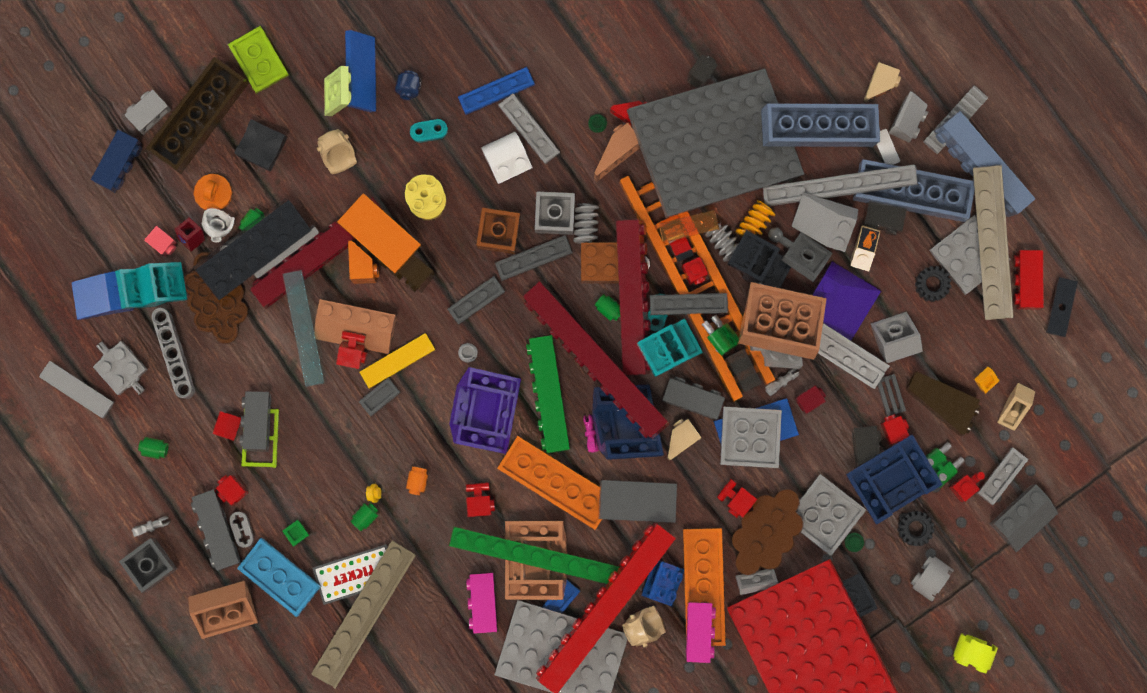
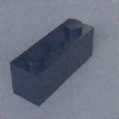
M117 130L90 180L115 193L116 190L122 187L124 182L122 179L125 174L129 173L132 169V161L135 156L137 157L140 154L142 143L138 139Z

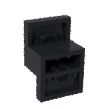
M747 230L727 264L742 272V278L750 283H761L776 288L781 287L791 269V266L782 261L784 256L778 254L780 248Z
M857 573L842 581L859 617L878 609L861 573Z

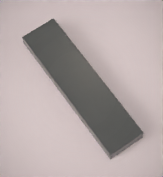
M566 235L498 261L495 263L501 281H504L573 253Z
M727 293L650 295V315L728 313Z

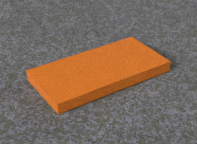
M364 193L337 221L395 274L421 246L418 241Z

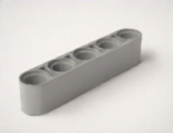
M157 308L152 313V321L174 392L180 398L190 399L195 393V387L173 316L168 310ZM161 313L166 314V319L163 322L158 321V316ZM166 331H171L172 337L169 340L164 339ZM172 349H176L178 354L175 358L171 359L169 353ZM178 367H182L183 374L177 377L175 370ZM184 385L189 387L186 395H182L180 391Z

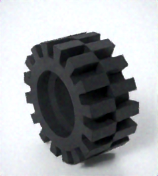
M939 266L925 268L916 277V292L925 301L934 302L941 300L950 292L949 289L952 286L950 285L951 278L949 279L948 277L949 273H946L943 268L940 269ZM929 277H936L940 281V288L937 291H931L927 288L926 281Z
M912 511L900 518L901 521L898 522L899 528H897V531H899V537L903 539L904 543L910 546H922L932 539V534L935 531L933 529L934 523H932V519L926 513ZM913 521H918L923 526V532L919 536H913L909 532V525Z

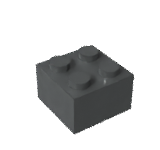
M156 538L148 539L119 561L141 593L148 592L177 570V567Z

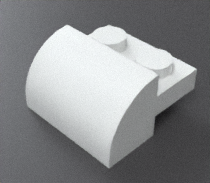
M516 132L481 147L498 184L532 168Z

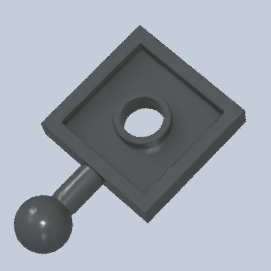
M772 228L768 232V238L771 242H780L789 249L782 261L812 282H814L833 254L802 232L794 243L784 237L782 230L779 228ZM803 254L809 255L811 260L806 259Z

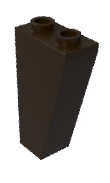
M917 371L913 373L906 388L908 393L956 434L964 436L970 432L973 423H971L973 415L977 416L981 407L978 405L979 399Z

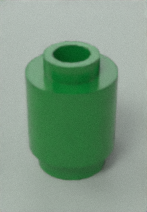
M250 208L240 221L238 228L243 230L264 213L257 208L254 210Z
M603 294L594 306L597 307V311L610 322L613 319L615 321L619 319L620 304L612 297H607Z
M145 437L144 440H140L138 451L141 452V456L155 459L166 458L169 444L164 443V440Z
M364 503L352 516L353 519L350 522L360 531L364 528L367 529L379 516L377 514L378 509L372 503Z

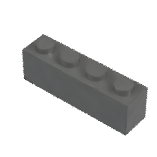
M213 489L192 497L191 507L193 512L198 515L197 525L199 530L204 532L205 539H203L206 550H210L212 556L209 557L211 566L216 568V571H220L242 562L221 500L217 495L218 491Z

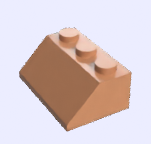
M245 581L188 597L189 614L202 639L258 623L251 594Z

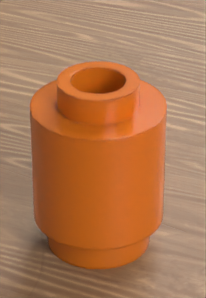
M412 466L405 488L409 489L410 494L420 496V492H425L428 479L427 469Z

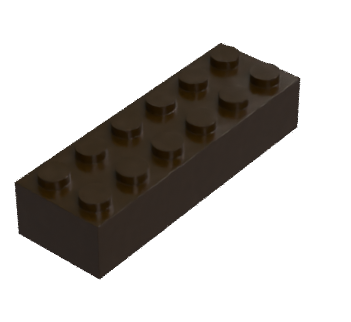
M214 57L146 149L179 174H182L249 83L244 77Z

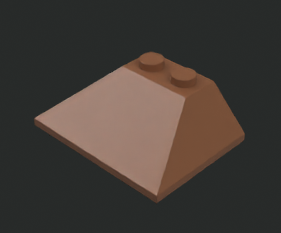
M505 521L506 540L567 554V539L563 521ZM505 560V599L563 600L567 574Z

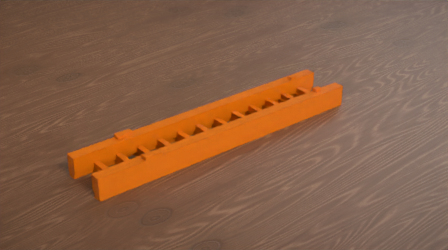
M629 176L621 179L619 184L637 218L643 220V224H646V236L677 295L699 294L713 286L718 294L727 293L728 315L720 318L723 324L732 321L737 329L735 333L739 337L743 316L689 213L684 212L669 217L654 225L648 213L662 207L660 201L645 208L640 199V196L655 189L654 184L651 182L641 187V190L636 191ZM678 219L685 230V236L689 237L694 247L692 248L693 254L697 253L701 257L711 279V282L691 292L687 290L683 280L687 279L685 274L680 275L674 265L678 262L676 257L671 259L666 249V246L670 245L668 239L662 241L657 232L658 229ZM687 314L733 402L743 397L736 383L759 372L765 385L775 381L770 368L764 365V357L761 351H751L750 346L745 345V349L723 359L707 338L709 333L702 326L704 320L701 315L703 314ZM714 322L710 323L714 330L718 328ZM750 355L755 365L732 376L727 366Z

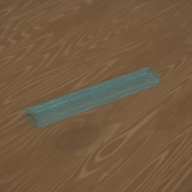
M302 270L283 273L305 387L323 384L322 368Z

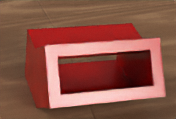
M220 411L213 434L234 441L241 417Z

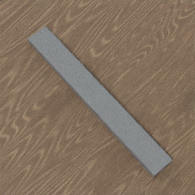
M908 165L768 186L763 188L764 203L767 206L800 202L803 193L820 198H830L918 185L916 165Z

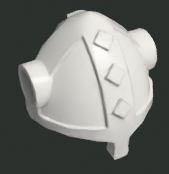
M210 208L204 211L201 225L213 242H220L222 237L232 230L235 218L230 217L224 211Z

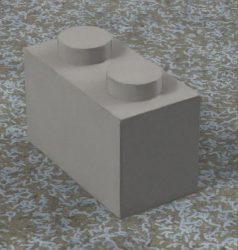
M152 89L150 92H145L137 104H132L124 115L144 135L168 114L171 109Z

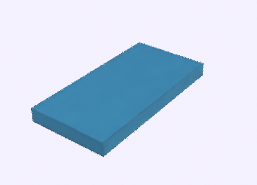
M260 538L237 568L295 617L300 615L321 588L320 584L263 538Z

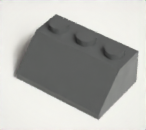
M1034 484L1030 485L989 524L1015 552H1018L1058 512L1049 497Z

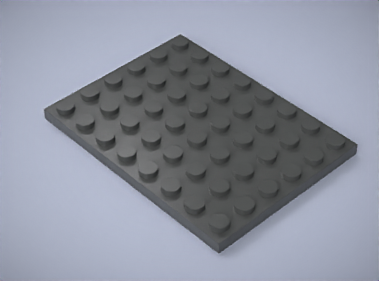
M766 69L638 105L627 110L666 218L804 175L795 147L763 146L761 109L766 104H778Z

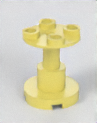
M418 175L407 183L405 199L415 216L424 220H432L442 214L446 206V195L441 183L431 175Z

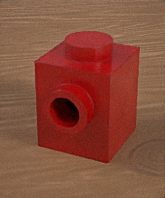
M701 257L682 265V270L689 285L693 283L698 285L706 281L705 278L708 276V272Z
M891 415L884 418L885 422L881 423L889 445L902 441L909 436L907 431L909 425L906 419H902L901 416Z
M225 475L218 481L219 486L216 487L219 491L217 493L218 497L223 502L228 501L232 506H235L249 493L233 475L229 477Z

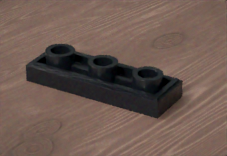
M1058 277L1045 333L1063 338L1066 337L1078 281ZM1059 304L1063 306V311L1059 309Z

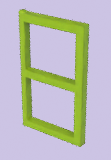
M270 409V413H275L274 436H269V440H273V462H246L247 451H244L242 446V466L276 468L279 409Z

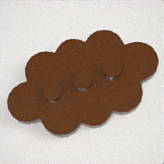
M202 252L198 254L194 259L193 266L211 253ZM196 271L187 274L184 278L186 292L190 295L187 305L190 311L195 313L194 324L196 328L204 333L213 332L215 339L219 343L230 344L234 342L238 336L237 325L243 323L248 316V308L242 302L244 297L242 286H237L222 299L218 300Z
M782 490L775 498L768 495L758 497L753 504V511L746 513L742 518V528L738 529L732 537L733 546L739 551L736 558V567L742 574L753 575L761 567L768 570L778 568L782 563L783 554L793 549L794 537L799 535L804 527L802 517L796 513L800 506V499L794 491Z

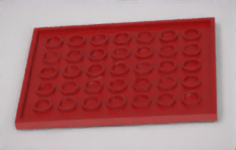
M831 559L727 607L769 693H898Z

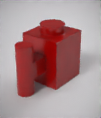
M343 331L341 338L349 341H342L340 344L336 365L359 369L361 364L366 362L367 352H364L365 345L357 344V342L365 343L366 335Z
M976 472L971 477L968 474L962 475L948 488L960 502H966L980 490L976 484L985 478V474L983 472Z
M730 479L717 498L723 502L728 496L731 499L727 504V507L730 508L728 512L735 518H738V516L743 518L757 499L742 487L737 493L734 492L732 489L737 483Z
M489 483L466 484V492L474 491V497L466 498L468 517L492 515L491 511H495L494 500H491L490 496H482V491L490 490Z

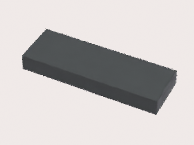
M493 276L447 310L459 325L501 296L505 291Z

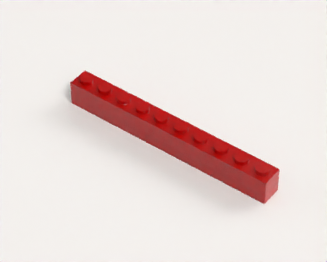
M653 523V525L647 526L643 532L645 534L644 537L634 543L631 554L629 556L626 555L621 560V567L618 571L611 573L608 578V584L598 590L595 601L593 603L590 602L584 609L585 614L582 618L576 619L572 625V631L562 637L559 648L557 650L554 649L548 656L549 661L546 665H541L537 670V681L551 692L559 693L676 539L658 524Z

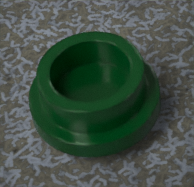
M601 114L592 115L588 121L589 129L595 133L603 132L607 127L606 118Z
M851 533L845 538V547L851 552H858L864 546V539L858 533Z

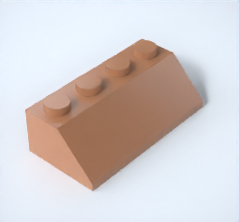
M320 299L315 319L314 339L341 344L342 341H349L341 338L342 332L346 331L366 335L365 343L357 342V344L365 345V350L389 354L397 317L394 314Z

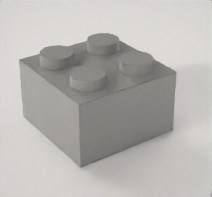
M536 192L535 233L573 235L575 193Z

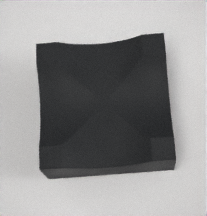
M251 119L234 153L236 156L271 172L287 137Z

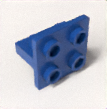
M658 561L648 575L641 596L672 606L677 596L679 584L683 579L684 569Z

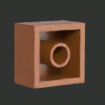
M482 208L476 244L477 249L515 254L521 218L520 213Z
M617 242L581 243V284H619Z

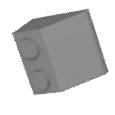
M910 91L903 100L889 134L906 142H910L912 138L916 139L920 132L918 125L920 121L924 122L928 114L925 111L928 105Z
M907 312L871 323L879 351L886 364L923 352L920 333Z

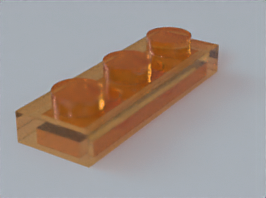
M713 210L660 223L659 228L662 241L666 243L719 230L716 211Z

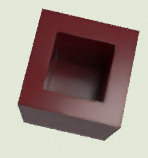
M190 217L175 228L178 241L190 252L205 241L202 228Z
M815 385L794 400L804 415L826 402L824 399L826 395L820 387L817 388Z

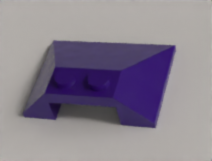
M831 262L812 295L827 298L823 323L847 339L852 340L881 291L836 263Z
M468 367L456 387L449 423L454 444L506 454L521 379Z

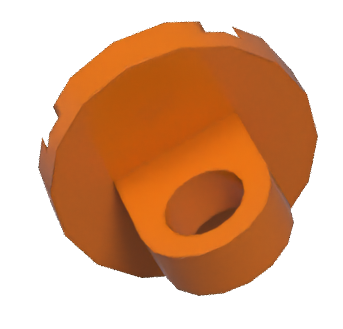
M219 174L203 176L194 187L195 201L204 210L210 208L222 210L232 200L233 191L231 185Z

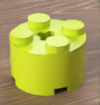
M961 633L953 656L957 663L966 667L971 664L976 670L987 673L991 669L998 647L993 644L991 647L984 640L967 634L965 636Z

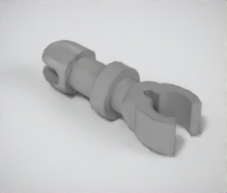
M791 369L786 375L778 377L777 381L767 385L765 391L769 396L775 394L782 386H787L789 381L797 378L799 372L793 374L797 369Z
M164 516L153 522L150 520L147 521V524L132 528L134 537L148 531L153 532L158 527L169 525L170 521L163 523V520L169 517Z

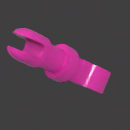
M589 414V421L585 415L583 422L586 427L585 437L588 438V451L592 453L597 452L599 449L595 438L596 432L593 428V417Z

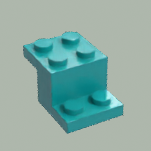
M181 262L150 263L136 269H119L115 271L122 309L155 307L166 302L187 300Z
M685 319L669 325L637 342L654 377L703 353Z

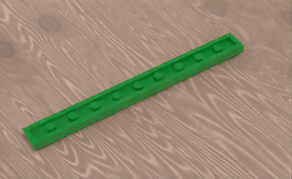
M453 527L449 542L451 547L608 584V578L613 571L617 572L620 568Z

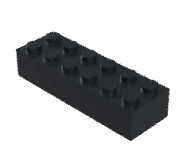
M284 198L196 264L193 269L213 295L220 300L312 230L292 203Z

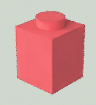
M158 226L144 240L164 257L171 255L176 249L175 245L177 242Z

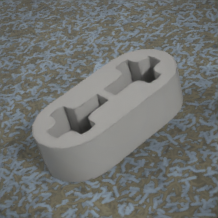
M243 512L233 513L230 517V525L236 543L243 548L250 547L254 543V534L249 519ZM237 515L244 518V521L241 522L242 529H240L239 524L234 523ZM241 531H244L246 536H250V539L247 540L248 544L240 541L243 538Z

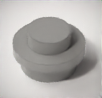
M470 343L463 344L458 351L460 359L467 363L474 361L478 354L476 347Z

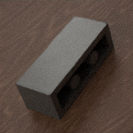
M678 377L669 379L662 402L713 420L718 419L725 397L721 396V392L712 389L710 392L705 391L703 386L695 383L692 386L685 384L686 380Z
M245 391V397H242V408H245L244 416H241V427H244L243 435H240V446H243L244 451L269 452L271 394L269 392Z

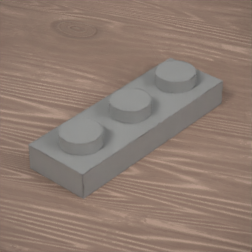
M1011 448L977 494L991 505H994L1028 459L1016 449Z

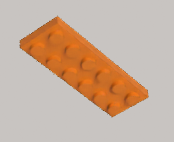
M517 436L497 469L596 530L602 520L599 519L600 487Z
M722 528L683 529L686 635L687 603H712V607L716 609L715 619H712L711 627H715V639H711V646H726Z

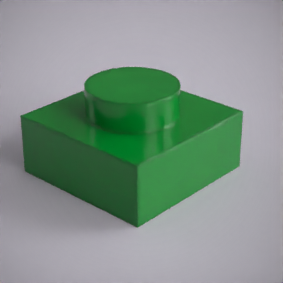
M296 520L282 531L293 547L310 536L299 520Z

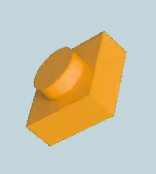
M989 367L974 379L980 390L985 394L999 382L996 374Z

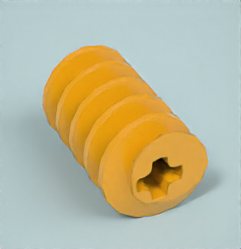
M757 200L758 204L753 205L754 210H750L748 212L749 216L744 218L746 223L741 222V229H736L735 232L741 238L746 230L753 234L762 235L760 227L766 229L767 226L764 222H771L768 216L775 217L776 215L769 206Z

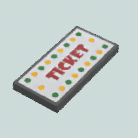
M387 544L313 567L316 582L321 585L319 592L323 605L360 594L388 548Z

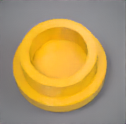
M377 484L367 486V500L377 503L381 498V488Z

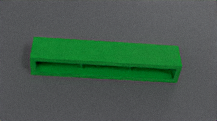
M552 335L530 338V343L526 344L527 354L532 355L533 361L529 363L530 373L535 374V381L532 382L533 392L538 393V400L535 401L536 412L541 413V419L538 420L539 431L544 432V438L541 439L542 450H546L547 454L568 451L570 448Z

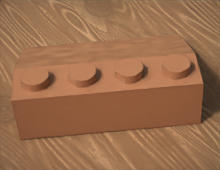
M751 282L738 343L814 360L820 348L827 298Z

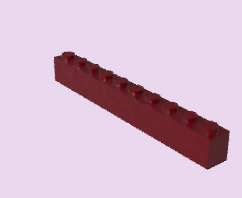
M540 281L523 296L526 300L524 305L531 312L535 310L539 314L536 318L543 326L549 325L551 328L549 332L556 340L560 338L564 342L562 347L568 353L573 352L577 356L574 360L581 367L585 365L589 369L587 374L594 382L597 379L602 384L600 386L602 391L607 396L611 394L615 398L612 402L620 410L624 408L628 412L625 416L632 424L635 422L641 427L639 431L645 438L649 436L653 440L669 425V422Z

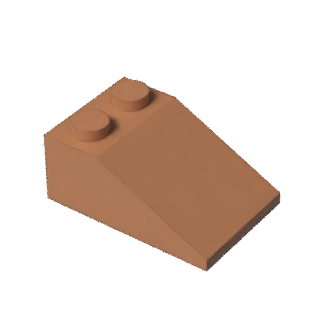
M629 123L625 125L620 124L613 130L614 134L594 173L596 183L640 149L635 132Z

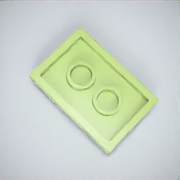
M340 66L324 78L325 116H333L349 105L351 101V92L349 91L351 74L348 72V66Z

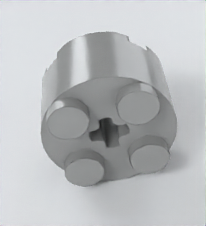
M935 556L933 558L929 557L921 567L924 569L923 573L918 572L911 582L912 588L931 602L935 598L932 594L935 596L940 592L951 576L948 573L951 574L954 569Z

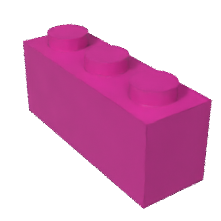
M494 573L470 574V578L466 579L467 590H471V598H468V610H472V618H469V628L473 629V634L497 632Z
M687 603L686 662L710 663L711 658H714V647H711V639H715V627L711 626L712 619H715L716 609L712 607V603Z

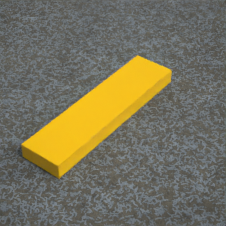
M425 333L359 373L370 389L435 351V348Z

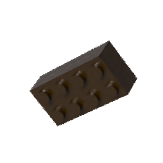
M363 245L360 246V248H362V250L370 257L373 255ZM414 255L408 259L396 274L390 270L391 274L397 279L401 280L403 278L406 280V286L413 292L418 290L420 293L436 276L431 268ZM377 257L375 258L382 267L387 268Z

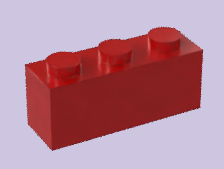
M1020 250L1013 257V266L1016 267V274L1013 276V284L1016 286L1013 303L1018 310H1040L1044 308L1043 250Z

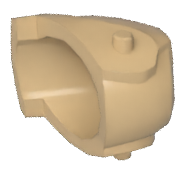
M339 129L329 131L318 138L317 150L318 152L320 151L321 158L331 174L340 173L357 164L354 149L348 140V134L344 135Z
M655 606L645 608L630 615V618L622 624L625 635L632 646L643 645V647H647L648 643L658 640L662 634L666 633L663 620Z

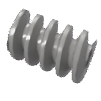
M577 204L580 207L575 208V212L578 213L575 216V220L579 222L574 223V227L578 228V230L574 231V235L578 237L574 238V242L578 244L593 243L592 240L598 238V236L592 234L598 231L597 228L593 227V225L598 224V221L593 220V217L599 215L593 212V210L598 209L599 206L594 204Z
M718 224L708 231L705 236H712L710 243L717 242L714 249L721 248L718 254L720 256L725 255L723 261L726 262L731 259L738 244H734L737 237L730 238L729 236L732 234V231L725 232L728 227L727 224L723 226Z

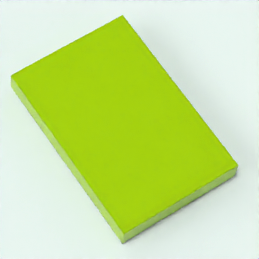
M261 26L228 44L256 94L289 76Z

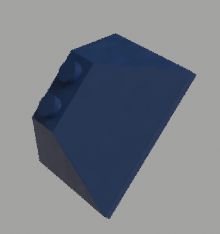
M635 385L653 405L650 385ZM600 387L594 388L593 422L599 451L607 460L664 455L660 434L653 440L649 436L645 438L639 431L641 428L637 422L632 424L625 416L628 412L624 408L620 410L612 402L615 398L611 394L607 396Z
M913 435L908 436L846 474L876 525L918 497L926 495L943 485Z

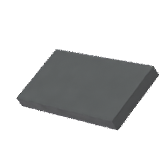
M600 480L599 519L675 523L677 484Z

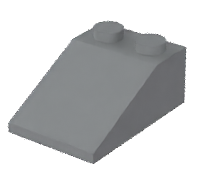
M803 193L792 227L827 247L845 252L857 221L858 209Z

